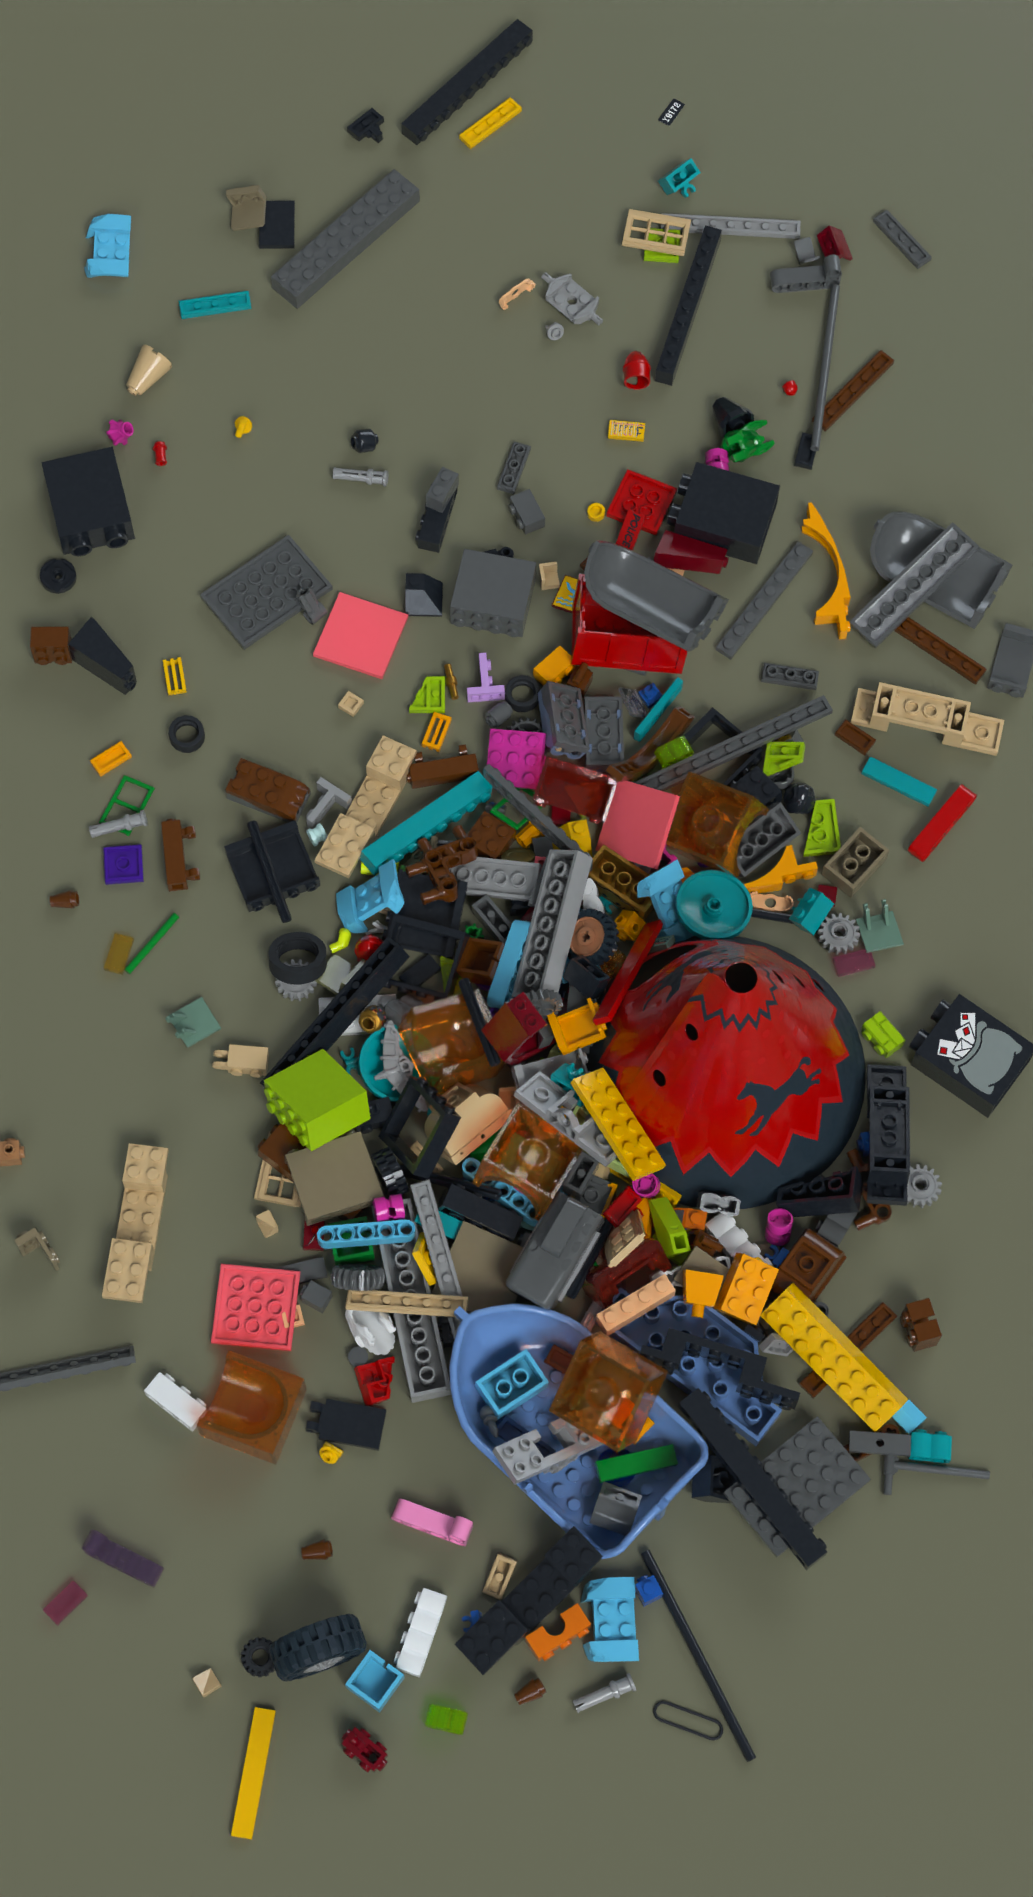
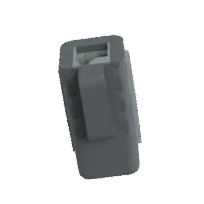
M558 1191L551 1204H548L511 1268L510 1275L506 1280L508 1289L535 1306L554 1310L558 1302L562 1303L565 1299L568 1289L600 1238L601 1234L599 1231L605 1222L603 1216L571 1196H566Z

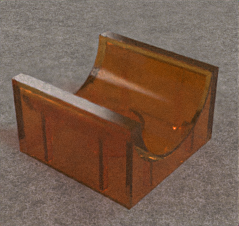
M518 1102L483 1157L472 1184L479 1187L486 1181H500L515 1187L531 1201L535 1209V1219L539 1221L544 1216L557 1192L561 1191L565 1180L583 1149L533 1110Z

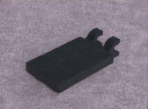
M331 1399L326 1400V1405L311 1401L310 1412L320 1413L319 1423L307 1420L306 1432L320 1434L319 1440L379 1451L386 1409Z

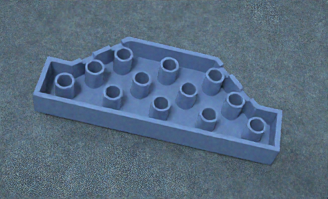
M620 1287L603 1310L630 1294ZM683 1295L672 1297L610 1335L619 1343L629 1346L632 1353L638 1357L642 1345L662 1351L669 1328L759 1355L758 1342L715 1309L705 1307L703 1318L691 1317L693 1305L684 1304ZM683 1352L677 1374H665L661 1372V1369L653 1367V1369L687 1395H690L698 1388L701 1392L705 1391L711 1398L710 1403L714 1408L718 1407L723 1413V1420L727 1424L730 1423L738 1434L755 1447L782 1412V1409L774 1403L770 1405L764 1404L757 1398H744L739 1395L740 1393L736 1392L742 1372L741 1368L734 1370L721 1362L714 1364L701 1356L694 1358L687 1355L688 1352Z

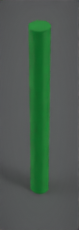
M173 913L128 964L124 969L128 974L133 972L179 919L177 914Z

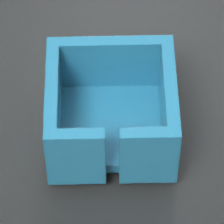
M369 1650L345 1686L349 1691L380 1713L403 1681L404 1674L389 1663L385 1669V1660Z

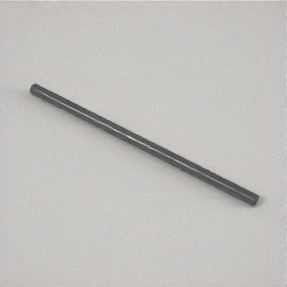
M837 284L831 286L810 447L812 451H819L840 291V286Z

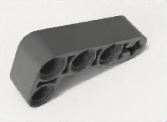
M837 255L825 257L821 266L776 269L770 273L772 291L775 293L831 289L833 284H840L842 276L840 259Z

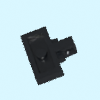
M371 108L349 125L347 132L358 141H361L364 137H372L374 141L379 143L383 140V133L380 131L379 126L384 122V117Z

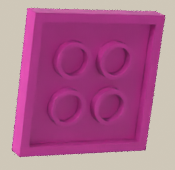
M490 729L487 765L490 764L493 768H497L506 780H510L515 788L541 790L546 733Z

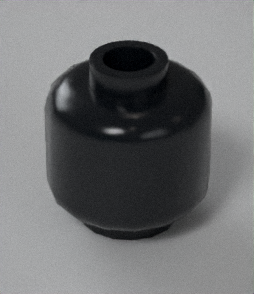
M372 429L356 430L350 439L352 448L358 453L374 451L379 442L377 434H374Z

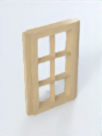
M629 209L622 246L684 256L691 219ZM633 221H646V229L633 227ZM651 223L666 225L664 232L650 230ZM669 226L683 228L682 235L668 233ZM631 230L644 232V240L631 238ZM649 233L663 236L662 243L648 241ZM667 237L681 239L680 246L666 244Z
M262 1160L254 1199L301 1208V1202L295 1185L292 1198L281 1197L284 1182H293L285 1178L284 1175H281V1177L271 1175L272 1166ZM269 1179L280 1181L277 1196L266 1194Z
M638 1209L632 1211L617 1228L611 1231L604 1244L607 1264L610 1268L616 1267L646 1236Z

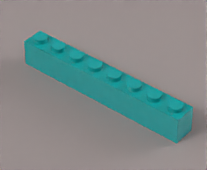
M477 771L363 849L360 860L375 876L379 873L380 866L392 859L395 860V863H398L405 854L414 852L418 848L417 842L420 839L427 838L430 841L433 835L437 832H443L450 823L459 821L466 812L470 813L481 802H487L491 798L493 786Z

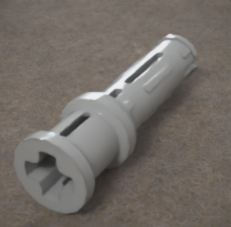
M336 467L333 469V479L362 481L368 485H372V483L383 484L385 487L388 484V470L381 472L374 471L373 469H368V471Z
M140 810V813L125 814L123 818L89 826V829H91L89 831L91 837L94 838L124 829L130 831L134 827L142 825L145 827L148 826L145 811Z
M628 1673L622 1679L617 1681L611 1680L609 1685L573 1700V1703L577 1706L575 1708L577 1713L612 1697L618 1699L620 1695L626 1692L637 1690L630 1673Z

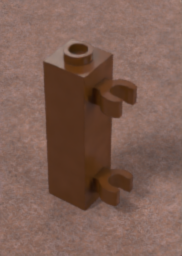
M466 744L459 745V756L423 762L422 752H417L414 758L415 764H411L409 767L407 782L412 784V789L464 781L479 771L476 753L468 755Z
M167 819L161 822L168 889L169 892L187 890V880H200L199 868L186 870L183 845L184 838H196L194 826L182 828L180 820Z

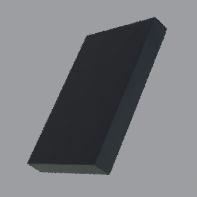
M295 200L266 201L265 224L263 227H259V249L295 248Z

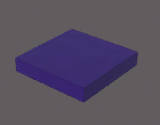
M141 844L103 847L106 885L144 882Z

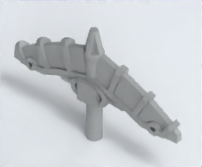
M390 1020L383 1026L386 1030L384 1040H381L383 1056L380 1057V1060H383V1071L375 1075L374 1080L387 1079L393 1085L392 1090L396 1089L401 1094L409 1077L413 1074V1068L433 1061V1056L430 1053L411 1061L404 1056L399 1045L397 1029H395L392 1020ZM420 1095L415 1104L419 1113L421 1111H428L425 1098Z

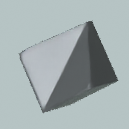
M548 1022L547 1026L538 1031L539 1049L549 1046L554 1038L552 1028Z

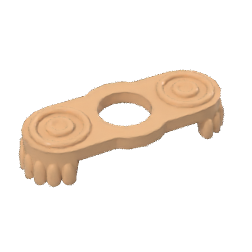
M528 278L514 286L500 298V307L506 310L508 302L518 297L525 290L531 292L536 286L535 283Z
M757 891L750 893L753 908L788 912L794 905L793 898L788 895L778 897L774 894H758ZM769 898L774 899L776 905L772 908L765 905V901Z

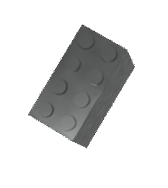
M464 549L450 606L451 624L457 627H471L474 630H487L494 634L502 633L508 634L511 637H523L536 581V562Z

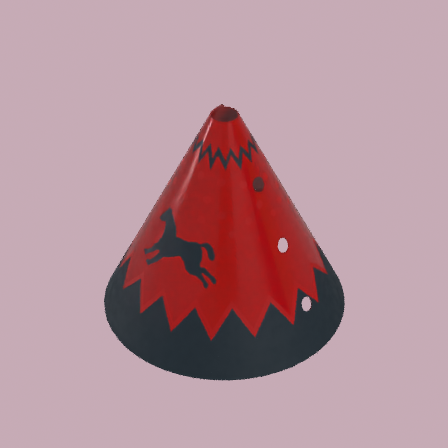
M691 937L687 940L676 942L667 949L647 954L644 962L655 955L673 948L697 945L693 950L681 955L663 967L639 987L627 991L612 1021L605 1023L607 1029L604 1030L606 1038L593 1043V1046H590L589 1054L586 1053L588 1063H586L587 1070L593 1072L604 1067L666 1164L663 1169L653 1174L661 1183L682 1195L679 1201L680 1204L698 1208L696 1206L698 1192L711 1191L717 1195L730 1194L741 1201L740 1209L766 1205L777 1201L779 1188L802 1181L808 1183L814 1180V1178L819 1177L840 1155L851 1138L859 1120L866 1086V1066L863 1047L851 1014L841 998L828 982L800 959L777 947L749 938L700 939L698 937ZM746 963L753 967L757 974V983L752 990L746 993H737L730 989L725 980V973L732 964ZM773 971H775L781 977L784 984L780 982V980L777 978ZM617 974L608 982L605 994L596 999L599 1007ZM794 976H796L802 982L804 987H802L799 984V982L795 979ZM813 980H815L822 987L824 992L816 985V983ZM687 1024H692L696 1028L698 1033L697 1040H692L687 1036ZM655 1070L661 1071L665 1076L666 1083L664 1086L656 1083L654 1079Z

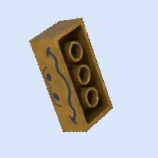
M603 845L593 857L592 870L588 875V878H591L596 884L599 895L622 910L635 911L643 920L654 909L650 896L637 898V884L648 877L649 874Z

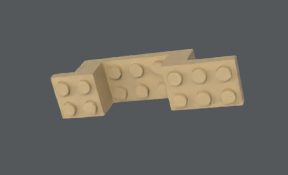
M879 682L877 692L858 688L851 723L887 732L889 722L941 733L944 734L942 740L944 745L997 756L1004 720L970 713L971 702Z
M382 736L366 765L367 776L347 813L345 815L340 813L315 858L316 864L350 878L360 859L361 851L375 842L407 783L408 769L417 754V750Z
M129 1143L122 1180L125 1189L116 1239L112 1238L102 1292V1298L143 1303L148 1271H152L168 1178L166 1172L168 1148Z

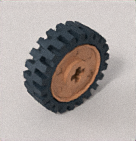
M595 909L580 910L567 957L571 960L583 955L596 966L603 965V961L608 962L610 960L608 956L613 957L615 954L612 950H617L618 945L615 942H619V937L616 936L619 934V931L616 929L617 925L613 922V919Z

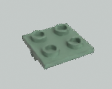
M886 899L881 900L882 914L870 917L868 903H864L863 917L856 919L866 953L904 944L893 911L888 912Z
M202 997L165 1018L167 1023L171 1022L177 1030L175 1033L176 1038H181L187 1048L221 1029Z

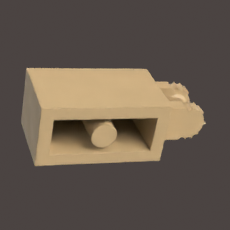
M229 1044V1051H214L213 1056L228 1058L227 1062H213L212 1067L215 1069L228 1070V1073L234 1076L250 1074L252 1077L259 1078L267 1075L268 1047Z

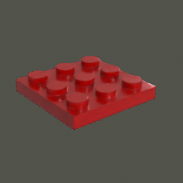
M627 469L606 513V517L624 523L629 509L645 515L646 518L641 530L657 536L678 488Z

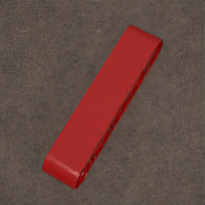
M961 784L911 843L907 851L921 862H924L972 805L977 794Z

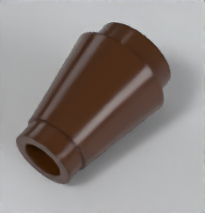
M69 890L50 896L51 907L74 909L76 906H79L78 892Z
M323 1539L302 1547L303 1560H328V1557L333 1556L331 1541Z
M537 1678L535 1680L531 1679L514 1696L519 1705H522L523 1703L542 1698L543 1694L547 1692L541 1680Z

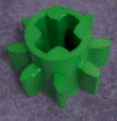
M475 923L469 927L465 925V932L472 935L470 936L471 938L484 939V935L481 934L483 928L478 929Z

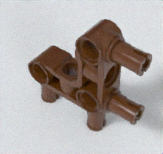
M457 825L452 829L457 840L432 849L427 838L420 839L417 844L423 854L422 859L419 862L405 866V871L409 878L417 874L427 873L435 887L430 891L420 893L423 905L437 900L445 902L455 901L458 897L457 881L449 869L458 865L468 864L477 859V842L474 838L467 836L462 825Z
M857 1148L847 1152L846 1154L852 1166H857L860 1174L867 1173L868 1164H864ZM863 1182L862 1196L866 1203L867 1182ZM867 1203L870 1209L869 1213L853 1220L858 1231L874 1223L879 1225L887 1222L892 1214L890 1205ZM879 1208H886L888 1215L884 1218L879 1217L877 1211Z

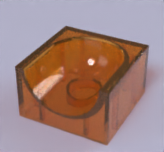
M688 772L678 794L680 798L665 847L676 854L738 878L741 871L737 865V854L743 834L757 816H766L769 808L752 795Z
M473 990L487 1024L491 1020L492 1015L480 990ZM463 994L411 1008L397 1029L419 1076L428 1080L429 1084L438 1090V1094L448 1091L457 1082L468 1085L496 1077L506 1064L499 1056L501 1063L494 1067L490 1066Z
M598 1331L580 1340L549 1411L616 1452H619L637 1441L668 1371Z
M228 1350L225 1357L224 1372L216 1395L205 1416L198 1421L199 1433L202 1437L276 1465L307 1391L304 1378Z

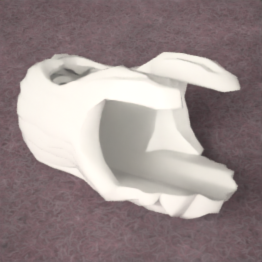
M358 1310L345 1311L349 1328L356 1343L361 1348H367L370 1353L373 1352L376 1355H387L390 1349L394 1348L395 1335L393 1332L396 1331V1327H394L389 1313Z

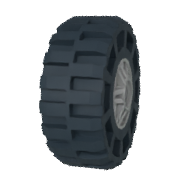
M346 1614L315 1622L280 1637L270 1645L269 1653L277 1676L282 1681H292L328 1670L359 1656L366 1650L367 1642L358 1618L353 1614Z

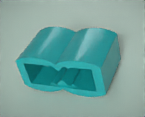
M916 1429L915 1432H911V1455L908 1457L909 1460L949 1463L951 1461L952 1436H948L946 1432L942 1431L929 1434L926 1430Z

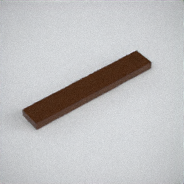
M880 350L825 405L822 430L826 432L894 364V359Z
M909 617L894 630L975 685L987 670Z
M882 1302L847 1338L862 1352L897 1318V1315ZM814 1370L799 1383V1386L813 1399L828 1385Z

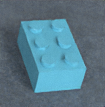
M525 1349L477 1380L475 1388L486 1405L492 1409L497 1420H499L548 1388L549 1381L528 1350Z

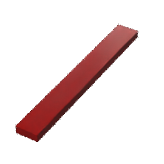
M660 919L646 923L642 928L592 1020L595 1025L612 1021L663 927Z

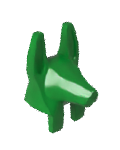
M755 420L746 423L740 429L729 431L724 436L720 448L727 450L728 458L735 463L744 462L751 456L761 455L767 452L775 443L774 440L764 442V436H760L756 432V430L768 424L767 420Z

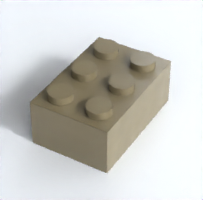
M859 827L824 865L822 875L852 898L885 862L890 850L863 828Z

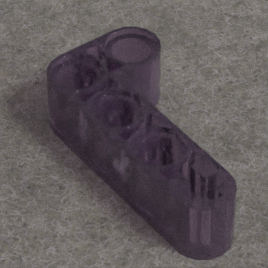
M93 1529L90 1530L81 1547L87 1555L151 1587H155L164 1570L162 1566L110 1541L105 1535Z

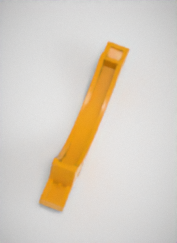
M810 502L806 510L807 519H803L802 533L815 539L826 549L834 562L837 572V587L828 602L816 611L814 624L836 623L839 640L846 639L847 633L850 632V622L846 620V616H848V606L851 597L845 569L829 530L819 512Z
M789 845L786 846L780 861L769 873L744 885L749 893L757 891L758 894L782 890L784 882L789 884L798 879L808 880L816 876L818 870L817 863L811 862L797 865L793 847ZM687 867L681 868L685 876L681 879L682 884L687 878L695 874Z

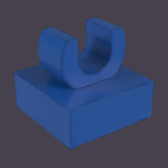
M654 683L638 692V696L648 709L656 705L663 696Z
M771 1245L769 1248L774 1252V1255L770 1256L765 1253L763 1257H767L773 1266L778 1268L789 1251L784 1247L778 1250L775 1245Z
M479 1610L470 1611L471 1617H462L463 1622H471L469 1628L463 1629L465 1633L482 1617V1613Z

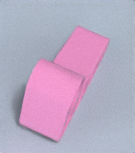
M398 1499L391 1517L392 1520L460 1546L467 1545L473 1529V1522L464 1517L456 1516L453 1518L404 1499Z

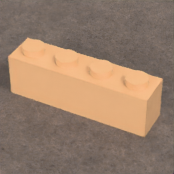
M663 1274L596 1314V1322L607 1337L674 1297L676 1290L666 1274Z

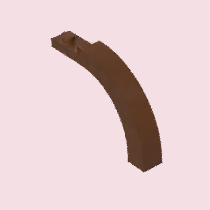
M681 706L675 707L646 745L629 759L609 765L606 771L617 782L630 781L634 783L650 772L677 743L695 716Z

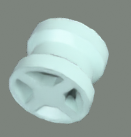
M320 823L315 828L306 830L314 847L321 841L325 842L327 834Z

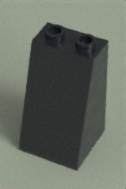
M90 617L68 643L72 660L126 695L135 688L137 683L134 667L97 621Z

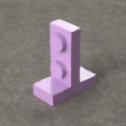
M479 653L481 687L467 688L468 702L505 700L504 685L493 686L492 676H488V671L491 670L490 659H487L486 653Z

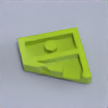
M445 676L426 677L422 688L416 694L413 704L409 707V713H445Z

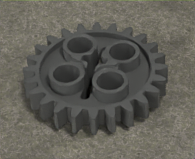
M539 989L537 992L531 990L529 993H526L543 1019L548 1018L547 1015L553 1012L558 1014V1011L562 1010L563 1002L561 995L558 992H554V990L548 991L546 989L541 992V989Z

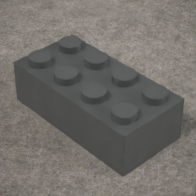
M772 803L715 846V848L734 876L740 878L745 877L799 836L801 832L782 803Z

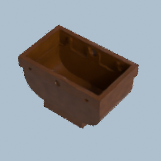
M805 1229L777 1268L779 1270L768 1299L774 1302L794 1283L815 1303L847 1257L842 1250L812 1229Z

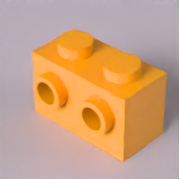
M558 646L533 668V677L543 686L548 681L560 684L562 679L566 675L570 676L575 669V665H571V655L561 646Z

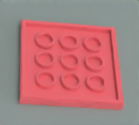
M339 592L313 652V657L383 679L408 620V614Z
M616 781L595 850L599 851L605 845L628 861L658 870L680 796L630 781Z
M221 1264L211 1344L291 1351L301 1272ZM283 1312L286 1313L287 1322L290 1323L289 1328H285L282 1318Z

